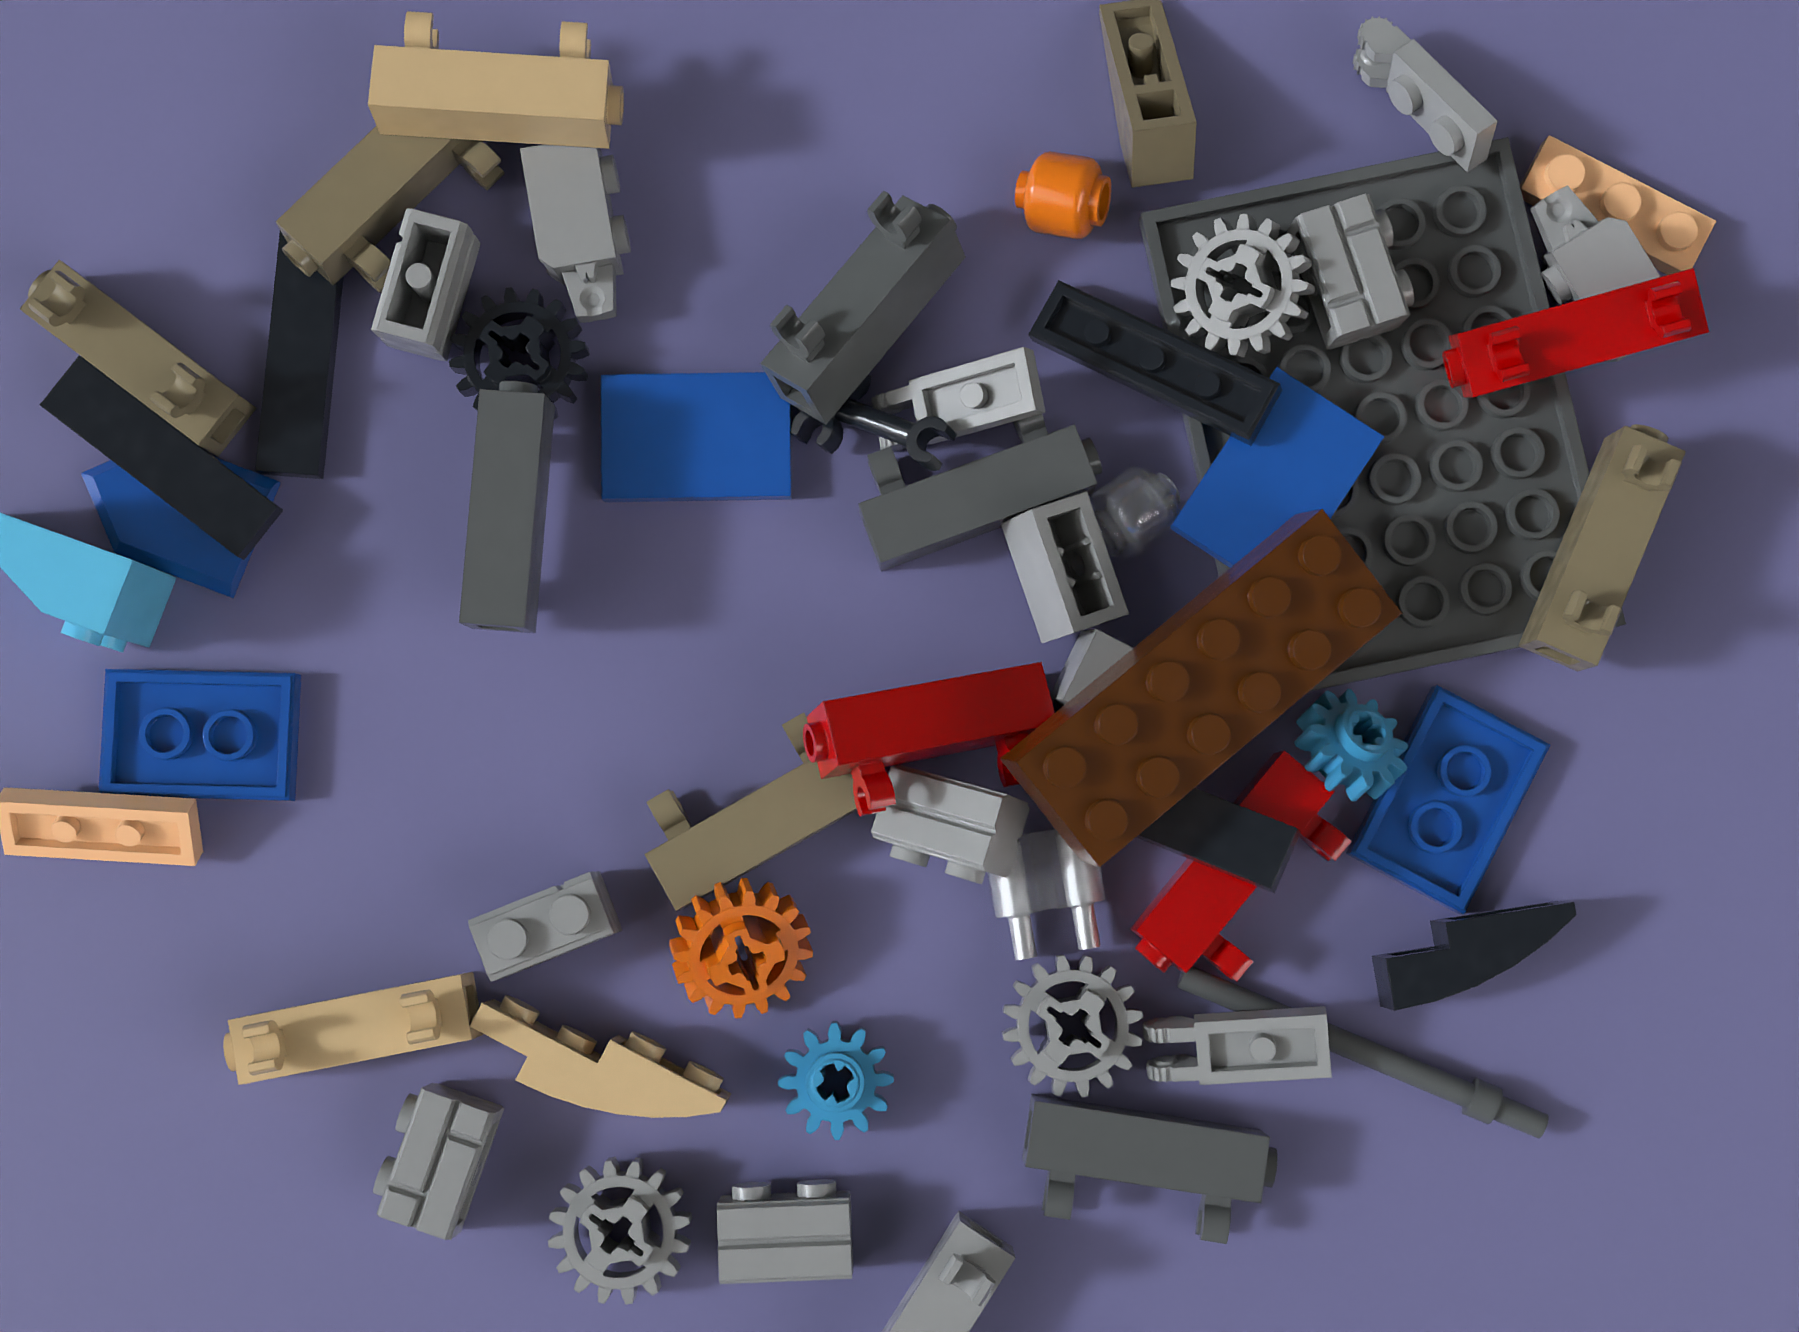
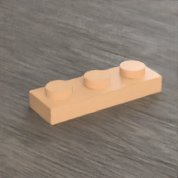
M1550 135L1540 145L1520 184L1523 200L1533 206L1550 194L1568 185L1598 221L1607 217L1627 221L1654 267L1667 275L1693 268L1716 223V220Z
M4 787L0 793V834L4 855L196 866L203 853L197 801L195 798Z

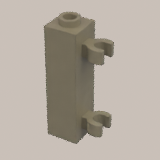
M375 126L275 221L287 241L282 251L308 277L317 270L334 286L336 282L354 267L373 288L382 293L391 260L375 245L404 218L406 208L414 209L459 164L463 166L466 172L481 187L488 191L505 174L498 166L501 159L483 141L380 134L377 126Z
M58 260L51 270L41 273L31 284L28 291V299L20 308L22 312L197 445L219 457L257 409L61 260Z
M1634 424L1630 427L1625 425L1604 438L1522 635L1519 647L1577 672L1598 666L1686 453L1685 450L1668 444L1669 438L1666 434L1649 426Z
M804 712L782 724L803 764L695 826H692L673 790L670 791L668 789L646 802L668 841L644 855L676 911L683 910L692 905L691 899L695 895L704 898L713 893L714 884L719 882L724 886L857 811L853 794L852 774L821 779L817 762L812 763L809 760L803 742V727L808 723Z

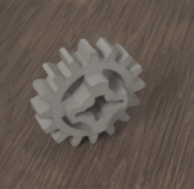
M1240 214L1236 229H1233L1226 220L1218 218L1214 220L1216 236L1210 239L1196 232L1192 238L1199 249L1195 256L1179 254L1177 258L1183 266L1188 268L1186 277L1171 280V287L1186 293V299L1178 302L1173 307L1174 311L1183 316L1194 317L1189 322L1185 331L1188 335L1196 338L1208 333L1205 348L1219 353L1228 341L1230 355L1244 358L1248 350V343L1250 342L1257 352L1262 354L1269 353V336L1274 334L1289 341L1293 335L1286 324L1291 316L1298 319H1306L1309 314L1297 302L1299 296L1309 295L1315 291L1314 285L1300 280L1299 277L1300 273L1305 272L1312 266L1311 259L1304 255L1292 256L1291 254L1297 249L1300 240L1290 233L1277 239L1280 225L1268 218L1264 220L1258 230L1255 218L1248 214ZM1239 245L1235 255L1215 261L1225 251ZM1276 261L1281 272V291L1277 290L1272 274ZM1227 275L1234 279L1238 277L1246 279L1252 283L1253 288L1261 291L1263 295L1259 298L1250 293L1247 296L1240 294L1237 290L1233 289V285L1225 282L1223 277ZM1205 282L1208 285L1213 301L1209 309L1204 295ZM1264 311L1270 312L1267 317L1257 324L1239 329L1240 326H1246L1249 317Z
M1056 955L1055 971L1047 973L1038 963L1033 964L1031 967L1037 981L1029 986L1024 982L1016 980L1012 986L1022 996V1000L1019 1005L1004 1004L1002 1010L1006 1015L1016 1019L1015 1027L1002 1031L1004 1041L1019 1042L1021 1048L1010 1057L1014 1066L1023 1065L1030 1061L1033 1067L1028 1076L1029 1082L1035 1086L1047 1075L1052 1078V1092L1057 1096L1062 1095L1067 1082H1074L1080 1096L1086 1097L1089 1094V1080L1096 1077L1106 1088H1110L1113 1086V1081L1108 1070L1114 1064L1128 1071L1132 1067L1128 1058L1122 1054L1125 1045L1132 1047L1142 1045L1143 1039L1128 1031L1130 1023L1137 1022L1143 1018L1142 1011L1125 1008L1123 1003L1135 991L1128 984L1114 989L1111 983L1117 970L1109 965L1102 969L1098 975L1093 974V962L1090 956L1083 955L1077 969H1070L1065 955ZM1077 981L1085 983L1075 996L1055 999L1046 992L1050 987L1063 982ZM1106 999L1111 1005L1114 1015L1115 1026L1112 1039L1102 1033L1099 1012L1105 1005ZM1053 1007L1060 1013L1064 1011L1072 1016L1079 1009L1084 1010L1085 1013L1082 1015L1081 1022L1088 1028L1087 1032L1096 1039V1042L1092 1043L1083 1036L1079 1038L1073 1034L1069 1035L1065 1041L1059 1039L1063 1029L1056 1021L1057 1018L1047 1011V1008ZM1031 1010L1043 1018L1046 1037L1040 1044L1038 1051L1035 1050L1029 1034ZM1089 1052L1098 1058L1091 1064L1079 1068L1059 1067L1069 1055Z
M609 1157L604 1163V1175L599 1176L597 1171L588 1165L579 1172L584 1186L583 1189L568 1183L560 1191L561 1196L570 1206L556 1207L550 1212L549 1219L556 1224L562 1225L563 1231L554 1234L548 1240V1246L556 1249L565 1248L567 1254L556 1269L559 1273L570 1271L573 1268L577 1270L580 1276L576 1280L574 1290L578 1293L587 1288L590 1283L599 1286V1303L605 1304L613 1290L619 1289L625 1304H632L637 1296L638 1285L641 1284L652 1296L655 1295L662 1287L658 1272L660 1271L665 1275L675 1277L681 1267L671 1253H684L690 1248L691 1240L684 1235L677 1234L678 1229L690 1224L692 1213L685 1211L676 1212L674 1205L684 1194V1191L681 1187L666 1192L660 1186L667 1172L662 1167L650 1178L642 1175V1158L636 1157L627 1171H621L616 1157ZM611 1187L634 1189L630 1197L610 1200L604 1194L600 1196L597 1194V1192ZM653 1204L656 1206L662 1219V1242L659 1240L660 1236L651 1229L649 1209ZM623 1216L629 1219L632 1225L628 1231L629 1236L624 1237L618 1243L609 1235L613 1230L612 1223H616ZM579 1223L589 1229L592 1250L588 1255L580 1241ZM629 1260L639 1267L644 1265V1267L630 1272L607 1270L611 1263Z

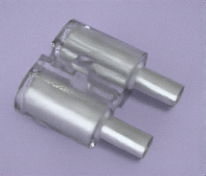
M1055 828L1023 833L1017 840L1018 850L1010 875L1004 878L987 872L995 918H1008L1015 960L1037 957L1030 914L1052 908L1071 907L1079 950L1100 947L1094 909L1095 902L1106 899L1100 867L1081 861Z

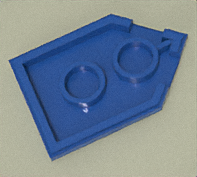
M216 458L271 501H274L281 482ZM112 460L81 473L114 553L234 598L253 550L245 560L237 557Z

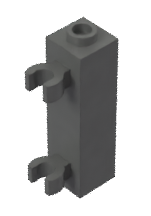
M883 191L867 210L870 220L876 227L802 315L798 318L793 308L786 305L770 323L771 330L779 339V342L760 364L781 399L825 425L831 420L966 258L955 232L957 225L953 218L941 207L935 204H928L925 207L904 195L894 204L890 194Z
M502 381L499 383V390L479 389L459 623L471 629L536 633L555 406L545 394L538 393L537 385L531 383Z
M1039 414L1012 422L1022 444L907 486L904 484L891 446L868 454V465L880 495L860 502L858 505L861 519L881 572L1002 528L1001 523L1030 509L1086 491L1088 496L1092 495L1097 485L1095 476L1102 473L1101 462L1090 438L1081 440L1075 424L1048 434L1043 415Z
M1031 1094L1022 1160L1025 1167L1048 1171L1042 1200L1044 1216L1070 1220L1076 1175L1202 1194L1197 1213L1195 1234L1200 1235V1240L1227 1244L1232 1199L1261 1203L1263 1187L1272 1188L1277 1171V1149L1269 1147L1270 1137L1260 1129Z

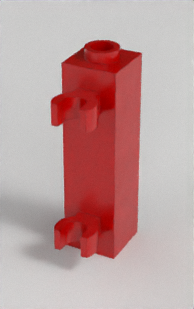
M1694 268L1450 335L1448 338L1451 349L1443 351L1442 357L1451 388L1461 386L1463 397L1467 398L1709 333V328Z
M1042 662L823 701L806 716L808 723L803 727V742L809 760L812 763L817 762L821 779L852 774L856 809L859 816L884 812L887 806L896 804L894 788L889 775L885 771V767L996 746L998 752V772L1003 787L1020 785L1000 758L1050 718L1055 711Z
M1285 750L1273 753L1233 802L1298 828L1300 832L1299 837L1326 861L1331 859L1336 861L1352 842L1340 830L1317 814L1335 791L1329 792L1326 790L1323 781L1312 772L1307 771L1301 763ZM1187 858L1130 927V930L1141 938L1135 949L1163 973L1171 965L1187 973L1200 956L1203 955L1228 978L1238 982L1253 961L1219 933L1257 886Z

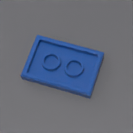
M1278 367L1275 368L1269 379L1280 383L1282 392L1252 446L1230 436L1169 527L1229 568L1295 514L1323 509L1331 519L1384 438L1383 435Z
M765 372L601 375V499L604 502L792 500L791 404L779 397Z
M105 669L98 793L195 799L295 801L301 675L296 673Z
M1435 685L1431 687L1404 739V742L1408 744V749L1398 757L1406 764L1407 770L1380 797L1373 799L1346 854L1458 914H1465L1551 745L1454 693Z

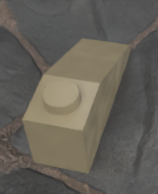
M1129 0L1100 4L1099 16L1119 140L1131 188L1194 179L1197 122L1162 1Z

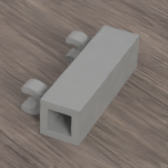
M958 1211L882 1332H969L1015 1260L1013 1246Z

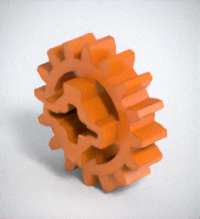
M741 878L737 892L729 894L721 882L714 884L716 897L714 900L708 903L705 899L695 895L691 900L696 915L693 918L678 915L675 920L679 934L682 936L670 939L669 941L673 959L676 960L672 963L678 984L685 983L684 986L688 999L692 1003L702 998L705 999L710 1014L716 1015L724 1004H730L734 1017L742 1018L746 1005L755 1003L760 1013L764 1014L768 1012L767 998L775 994L778 998L785 1001L791 997L785 984L789 979L794 981L805 980L807 975L799 960L813 957V950L806 937L811 933L804 915L798 914L799 910L793 897L789 894L779 899L773 883L767 882L758 893H754L748 878ZM737 936H740L744 946H747L744 948L747 954L746 960L741 959L737 950L738 947L735 941Z

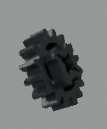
M510 287L505 289L503 304L496 306L494 301L487 295L481 297L485 313L480 317L466 311L463 313L462 318L470 327L467 335L452 334L450 341L463 351V355L449 360V367L457 374L467 375L460 380L456 387L464 397L478 394L473 403V407L477 412L479 389L499 390V383L502 381H519L537 385L540 389L538 393L545 394L553 404L559 398L573 404L576 402L577 397L569 387L571 380L587 381L588 374L583 367L575 362L578 359L589 356L590 353L585 342L572 341L581 333L582 328L576 318L562 321L566 312L562 302L555 299L544 308L543 296L539 290L533 288L527 295L526 301L522 302L513 288ZM524 319L521 324L501 327V325L507 322ZM555 336L560 346V361L557 370L551 366L549 351L555 345L553 341ZM504 345L511 351L516 350L522 354L528 352L531 360L539 370H534L528 364L524 366L516 361L512 363L501 346ZM483 346L488 349L490 364L483 371L486 375L484 379L480 369V355ZM555 406L554 419L558 418V412H557L556 406Z

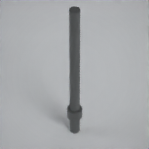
M1194 966L1187 973L1182 971L1177 983V988L1235 1012L1292 1008ZM1328 1023L1330 1052L1462 1106V1114L1485 1124H1490L1495 1120L1538 1139L1544 1134L1549 1120L1548 1114L1503 1096L1502 1088L1475 1078L1472 1082L1466 1081Z

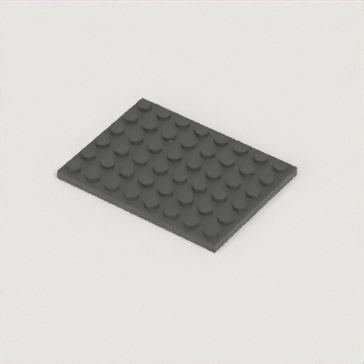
M1508 137L1492 140L1487 160L1469 172H1466L1451 156H1446L1438 151L1141 213L1139 217L1162 327L1205 348L1208 333L1199 338L1188 335L1185 329L1194 317L1177 314L1173 308L1178 302L1186 299V293L1171 287L1172 279L1186 277L1188 268L1177 260L1179 254L1195 256L1199 250L1192 238L1196 232L1211 239L1216 236L1214 220L1222 218L1229 222L1233 229H1236L1240 214H1248L1255 218L1257 230L1266 218L1280 225L1278 239L1287 234V230L1294 218L1301 213L1327 205L1332 206L1339 201L1365 193L1370 195L1374 210L1383 209L1390 220L1393 231V245L1387 248L1395 270L1404 269L1406 271L1414 293V303L1408 307L1410 316L1398 328L1331 350L1326 349L1309 296L1302 295L1299 296L1297 304L1303 307L1309 314L1306 319H1298L1292 316L1288 319L1286 324L1293 335L1289 341L1272 334L1269 336L1270 352L1266 354L1257 352L1249 342L1244 358L1230 355L1228 341L1219 353L1212 351L1267 378L1278 367L1384 436L1331 517V520L1402 614L1309 692L1520 648L1518 645L1590 474L1565 372L1476 397L1464 398L1461 386L1451 388L1444 368L1442 352L1451 349L1448 336L1549 308ZM1239 245L1225 251L1215 261L1235 255ZM1276 261L1272 274L1277 290L1281 291L1282 278ZM1300 273V274H1299L1300 280L1303 281L1302 275H1301V273ZM1227 275L1223 277V280L1233 285V289L1237 290L1240 294L1247 296L1250 293L1259 298L1263 295L1261 291L1253 288L1252 283L1246 279L1239 277L1234 279ZM1205 282L1204 295L1209 309L1213 301L1208 285ZM1264 311L1249 317L1246 326H1240L1239 329L1257 324L1267 317L1270 312ZM1182 413L1196 478L1199 484L1230 436ZM1215 558L1220 577L1230 568ZM1623 610L1620 613V616L1617 620L1615 627H1619L1626 624Z

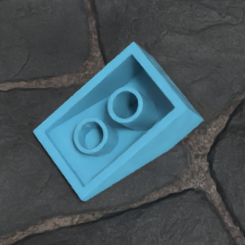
M0 513V568L42 613L65 621L60 633L119 652H124L127 642L150 647L177 577Z

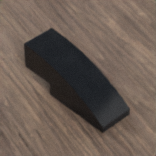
M1551 901L1430 920L1434 946L1372 956L1380 1007L1396 1011L1427 1004L1486 982L1514 967L1551 940L1577 915L1575 903Z

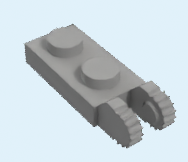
M1372 16L1369 20L1365 19V23L1360 25L1357 36L1358 45L1361 46L1360 49H1356L1353 58V70L1357 71V75L1360 74L1362 76L1361 79L1369 87L1386 88V92L1389 94L1397 110L1402 114L1410 115L1430 135L1438 151L1446 156H1451L1466 172L1487 160L1498 121L1417 41L1411 40L1397 26H1392V21L1389 22L1387 18L1383 19L1380 16L1378 18H1373Z
M1026 347L909 380L908 386L875 395L871 399L874 408L889 414H896L904 409L914 407L916 422L924 417H939L957 433L956 437L1046 413L1034 351ZM938 436L930 440L928 444H935L948 439ZM878 437L881 450L890 446L893 452L907 449L903 445Z
M1325 1006L1194 1014V1019L1185 1016H1169L1167 1018L1148 1019V1021L1142 1024L1145 1041L1155 1043L1196 1041L1197 1057L1179 1054L1158 1056L1147 1060V1077L1152 1079V1081L1181 1082L1199 1080L1200 1085L1332 1078Z

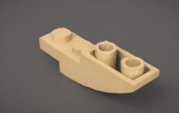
M505 995L502 1002L492 999L481 1003L469 1026L527 1056L515 1081L548 1096L581 1107L619 1115L650 1118L691 1117L721 1112L732 1094L720 1088L724 1079L722 1076L692 1061H689L685 1069L662 1057L666 1048L645 1035L634 1031L631 1032L628 1039L617 1035L610 1039L601 1055L593 1051L597 1041L592 1037L567 1025H562L560 1031L557 1032L539 1023L536 1019L540 1012L536 1008L509 995Z

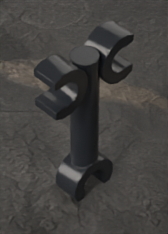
M869 374L826 425L802 410L794 417L791 423L790 433L805 444L810 440L813 431L823 425L816 443L830 454H833L839 448L843 440L844 431L840 422L846 423L907 447L910 456L923 468L930 471L940 470L942 463L933 454L926 451L929 441L938 436L954 441L957 433L939 417H924L913 423L858 402L857 400L861 399L870 387L871 376Z

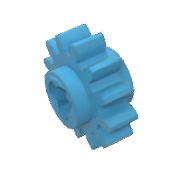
M1347 689L1339 698L1329 690L1325 691L1297 719V725L1304 732L1294 741V744L1301 750L1311 752V759L1306 763L1305 769L1309 772L1319 771L1326 778L1324 785L1325 789L1329 792L1340 784L1345 785L1346 793L1351 801L1358 800L1365 792L1373 799H1377L1407 770L1406 764L1398 757L1408 749V744L1403 740L1393 738L1392 730L1397 726L1398 722L1393 718L1385 719L1377 712L1378 704L1376 700L1371 699L1365 705L1358 704L1357 697L1352 689Z
M832 1021L828 1030V1039L821 1041L818 1034L809 1028L805 1030L803 1037L805 1045L809 1048L808 1052L803 1054L796 1049H787L784 1055L790 1065L798 1068L797 1073L783 1075L778 1080V1086L781 1088L797 1090L798 1096L789 1102L785 1110L787 1114H796L803 1109H807L811 1115L807 1120L806 1132L812 1134L819 1128L822 1120L831 1123L830 1130L835 1140L841 1139L845 1127L844 1121L850 1119L853 1120L854 1125L860 1131L866 1132L869 1128V1121L864 1110L868 1106L876 1111H886L888 1108L886 1099L882 1095L875 1093L876 1086L884 1087L894 1082V1074L885 1070L876 1071L874 1064L880 1062L885 1056V1047L877 1046L866 1052L861 1047L866 1036V1029L863 1027L858 1028L853 1033L851 1040L842 1039V1029L838 1021ZM834 1063L837 1071L846 1066L853 1075L847 1082V1094L838 1096L835 1088L827 1094L820 1085L826 1076L824 1066Z

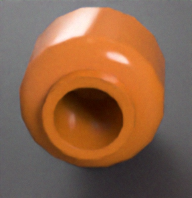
M1051 151L1044 152L1036 158L1030 171L1022 170L1020 172L1015 188V205L1017 208L1024 209L1027 226L1032 231L1051 236L1077 240L1083 239L1091 233L1094 226L1101 227L1107 218L1111 201V179L1109 176L1102 175L1099 163L1093 158Z

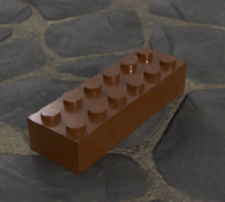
M1323 509L1295 514L1002 756L1000 760L1076 856L1083 862L1101 867L1401 615L1402 612Z

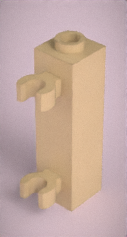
M407 11L405 16V47L374 45L368 107L380 134L609 149L611 125H622L623 86L613 85L609 60L590 59L591 40L587 39L588 23L561 22L560 57L438 49L439 31L438 29H433V13Z
M467 972L228 1020L230 1033L225 1034L223 1041L227 1066L232 1072L236 1071L238 1085L472 1040L484 1035L469 1027L479 1009L474 973Z

